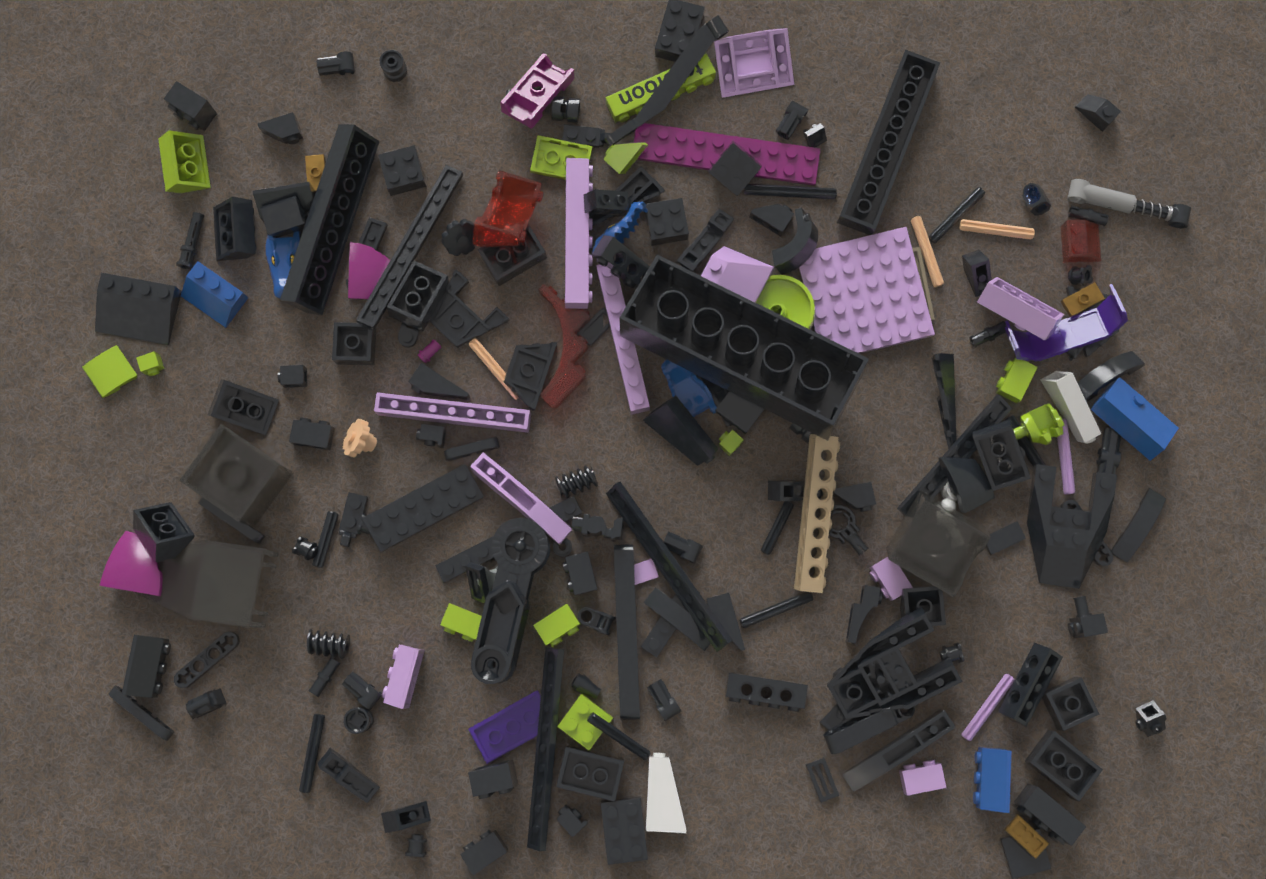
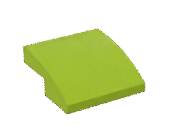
M117 345L96 356L82 367L102 398L117 392L121 386L137 378L136 372Z

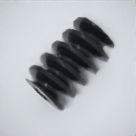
M586 465L584 466V472L577 468V475L569 471V478L565 474H562V480L557 476L555 477L561 496L564 494L566 498H569L570 491L574 496L577 495V489L583 493L584 486L591 490V483L598 487L592 467L589 469Z
M310 629L306 641L308 654L316 653V655L320 656L323 653L325 657L331 654L333 658L339 656L340 659H343L349 650L350 635L348 634L345 640L341 633L337 639L335 632L332 633L331 637H328L327 631L321 636L320 630H317L316 634L313 635V630Z

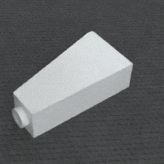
M1055 371L1040 379L1062 417L1067 420L1068 427L1076 440L1085 444L1095 441L1101 432L1073 373Z
M653 753V756H649L646 831L686 833L670 759L665 757V753Z

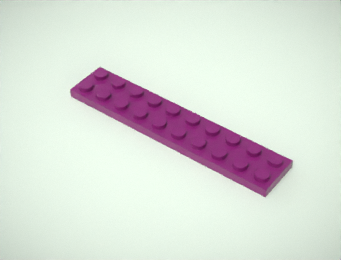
M644 123L635 131L634 143L648 144L637 160L709 170L729 144L735 141L762 164L761 169L754 177L813 186L816 184L820 148Z

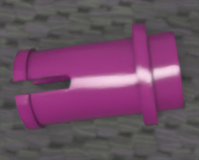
M433 339L422 351L419 350L417 356L424 363L430 362V358L442 347Z

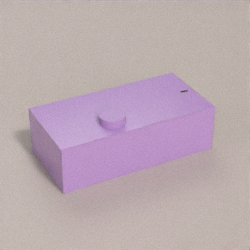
M998 277L987 283L977 301L979 304L1015 323L1014 326L1022 331L1027 330L1043 340L1048 339L1054 333L1064 316L1063 313Z

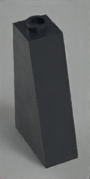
M676 395L651 411L643 419L648 426L697 466L703 462L708 464L715 458L714 454L718 447Z

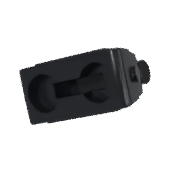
M221 688L188 700L186 710L190 717L194 719L219 709L227 703Z

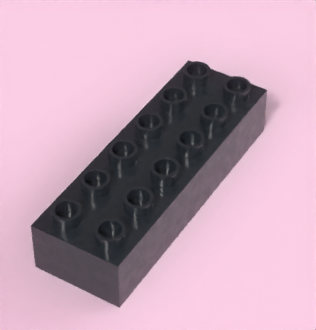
M656 255L619 318L621 337L827 441L861 380L869 358L659 255Z

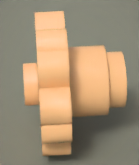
M357 419L355 423L351 424L343 442L344 455L355 458L362 451L372 452L374 450L377 438L369 433L370 427H368L367 421Z

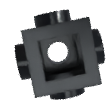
M1154 701L1135 708L1137 718L1135 724L1140 731L1143 730L1147 737L1166 730V715Z

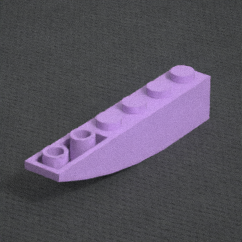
M484 452L470 466L473 473L526 518L536 522L559 545L572 531L541 500Z

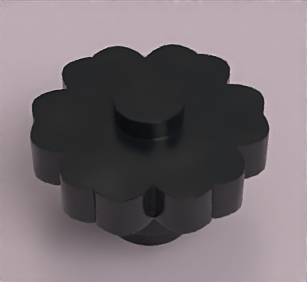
M462 219L460 222L454 220L446 226L447 231L442 233L441 242L449 254L459 256L461 253L467 255L475 249L474 244L479 242L480 233L472 221Z

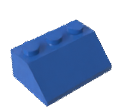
M198 261L187 274L181 293L182 298L225 328L248 299L242 291Z
M978 747V751L975 752V763H978V770L974 772V783L977 784V792L973 794V803L976 804V808L1003 813L1010 812L1012 751Z

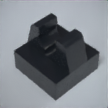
M821 123L818 125L813 124L812 128L808 131L806 129L803 130L809 147L815 148L827 141L825 129Z

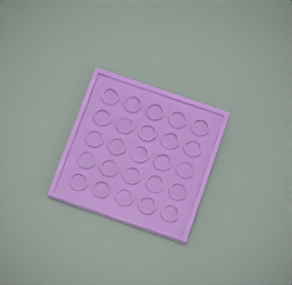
M907 227L816 248L810 258L799 267L802 282L808 288L814 300L815 319L813 326L816 333L859 354L935 335Z

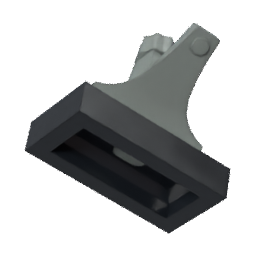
M470 562L465 565L471 598L485 603L486 597L494 584L497 567L489 571L484 566Z

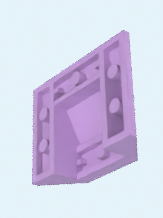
M787 28L735 35L714 41L722 98L794 85Z
M723 246L711 256L701 276L756 303L774 267Z

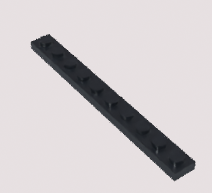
M445 165L358 315L357 323L375 330L410 265L416 259L463 177L462 171Z
M621 481L615 483L606 495L716 652H719L733 640Z
M545 647L527 848L537 851H546L564 649Z

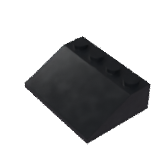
M101 272L97 288L95 332L169 345L182 291L173 285Z

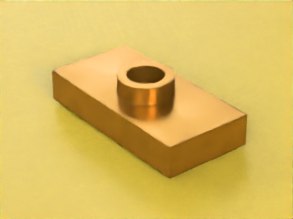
M324 154L305 156L307 182H310L315 191H317L325 167Z
M1094 282L1060 302L1068 315L1072 317L1105 298Z
M1016 815L1004 829L1035 859L1049 845L1019 815Z

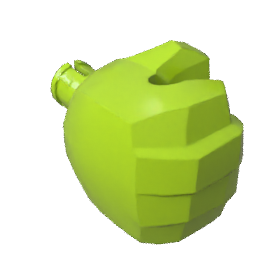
M1045 404L1020 417L1021 426L1014 429L1017 440L1027 436L1032 443L1048 445L1052 441L1051 437H1058L1063 434L1064 422L1056 409L1050 404Z

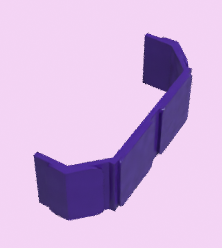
M1109 285L1110 295L1097 308L1061 320L1054 333L1046 340L1039 338L1031 332L1012 330L1009 322L1005 321V331L1016 359L1034 360V362L1042 361L1065 353L1068 350L1083 347L1112 336L1113 332L1120 329L1128 321L1127 313L1113 285Z

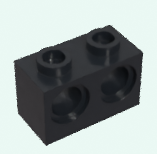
M595 189L583 194L585 213L619 215L629 211L628 192Z

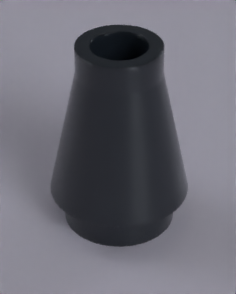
M578 673L571 684L575 692L594 699L598 697L601 688L596 686L585 674L581 675Z

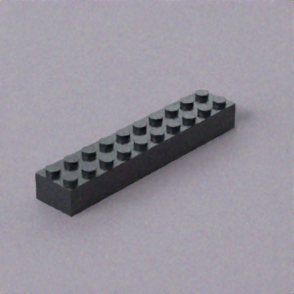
M905 50L838 218V224L867 235H873L940 62Z
M354 124L338 125L280 298L281 301L309 314L323 315L380 142Z

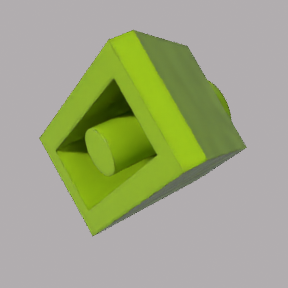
M629 143L612 145L606 151L607 155L604 160L619 174H625L647 148L648 144Z

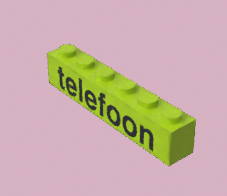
M707 53L698 62L672 100L679 98L680 94L684 92L691 93L698 86H707L714 81L716 71ZM669 70L607 96L606 105L614 122L620 121L622 123L629 120L630 116L638 115Z

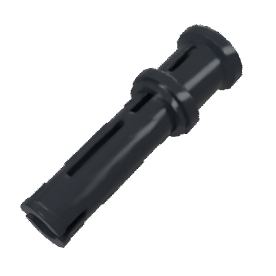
M193 212L185 244L180 247L181 255L179 261L176 262V266L191 270L194 267L192 263L194 256L198 252L196 245L205 217L201 213ZM195 225H196L195 233H194V236H193V238H192V234H193V231H194V227H195Z

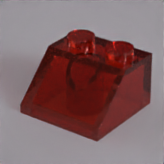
M1066 220L1061 225L1063 263L1101 262L1099 225L1087 220Z

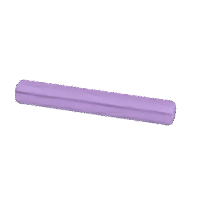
M1062 419L1064 422L1063 434L1058 436L1057 439L1063 492L1068 495L1075 493L1068 424L1066 419Z
M1009 674L1003 676L962 732L963 738L968 741L973 739L1013 684L1015 679Z

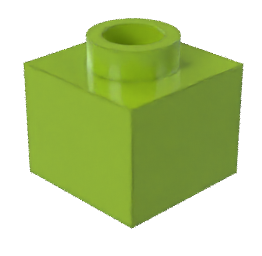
M155 351L136 358L140 371L145 375L154 376L164 369L161 356Z
M732 429L730 433L726 431L719 438L721 441L719 447L730 456L744 440Z

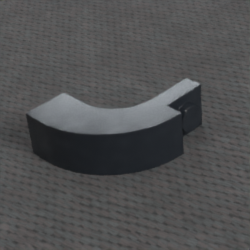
M802 207L795 209L797 233L793 240L783 247L772 250L774 266L781 275L803 265L814 252L818 242V229L812 222L810 214H806Z

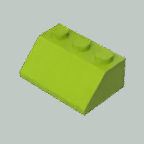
M169 130L158 139L166 192L185 193L211 188L203 135Z

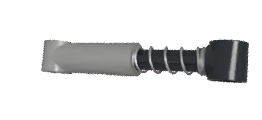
M1083 179L1071 180L1067 198L1068 201L1078 204L1088 203L1128 214L1131 211L1134 213L1136 211L1142 213V215L1144 213L1150 215V217L1156 216L1167 221L1169 226L1179 229L1188 227L1191 207L1184 204H1174L1172 207H1164L1160 203L1155 205L1151 201L1148 203L1144 202L1143 199L1139 201L1135 198V195L1091 185Z

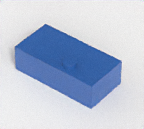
M1120 377L1104 390L1091 408L1096 415L1150 461L1165 450L1179 429Z

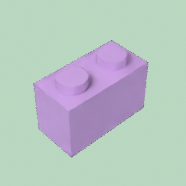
M889 555L870 567L871 572L869 574L874 582L878 581L881 585L880 592L883 593L885 599L889 598L892 601L902 595V589L913 588L893 555Z
M935 760L924 761L922 766L917 767L915 764H907L903 766L904 769L899 770L905 795L946 788L942 765L938 762L935 763Z

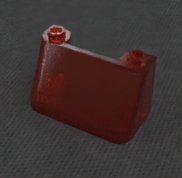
M499 170L496 175L497 186L492 189V197L483 216L477 217L474 223L473 245L479 247L519 246L520 242L524 243L527 233L525 231L537 203H541L543 199L542 183Z

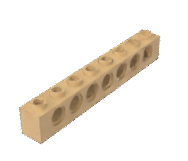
M810 434L794 584V589L799 591L823 593V588L826 586V578L824 577L825 569L828 566L826 554L830 547V539L828 538L829 530L832 527L830 515L834 508V500L832 499L833 491L836 488L834 476L838 469L836 457L840 449V442L838 437L830 436L828 441L815 434ZM824 450L827 453L825 460L821 458V453ZM821 470H824L825 477L821 480L819 473ZM821 489L823 491V496L819 499L817 497V492ZM819 508L821 515L819 518H816L815 512ZM818 528L819 535L815 538L813 531ZM815 547L817 549L816 556L812 557L811 551ZM814 567L815 573L810 577L809 570Z

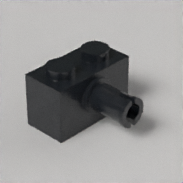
M1086 596L1073 598L1077 616L1076 618H1070V623H1068V630L1071 635L1073 634V638L1108 633L1104 613H1089Z

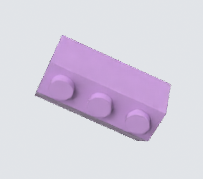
M400 644L398 648H395L393 653L395 662L393 667H390L387 678L390 679L389 684L384 687L382 698H385L383 703L401 709L410 707L425 650Z

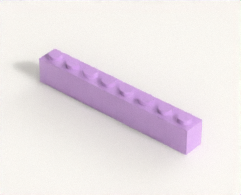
M566 158L565 308L588 309V303H592V291H589V284H592V273H589V266H592V255H589V248H592V237H589V230H592V219H589V214L585 213L583 194L593 191V183H589V177L593 175V165H589V159Z
M596 265L631 415L649 411L650 406L635 343L620 336L619 318L626 306L619 278L610 273L611 269L607 266Z
M386 393L376 394L374 412L380 416L529 433L531 421L530 410Z

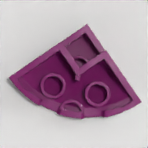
M350 242L348 299L368 300L390 262L385 255L370 246Z
M125 531L106 563L99 586L161 596L163 575L162 571L158 570L157 562L153 560L137 534Z

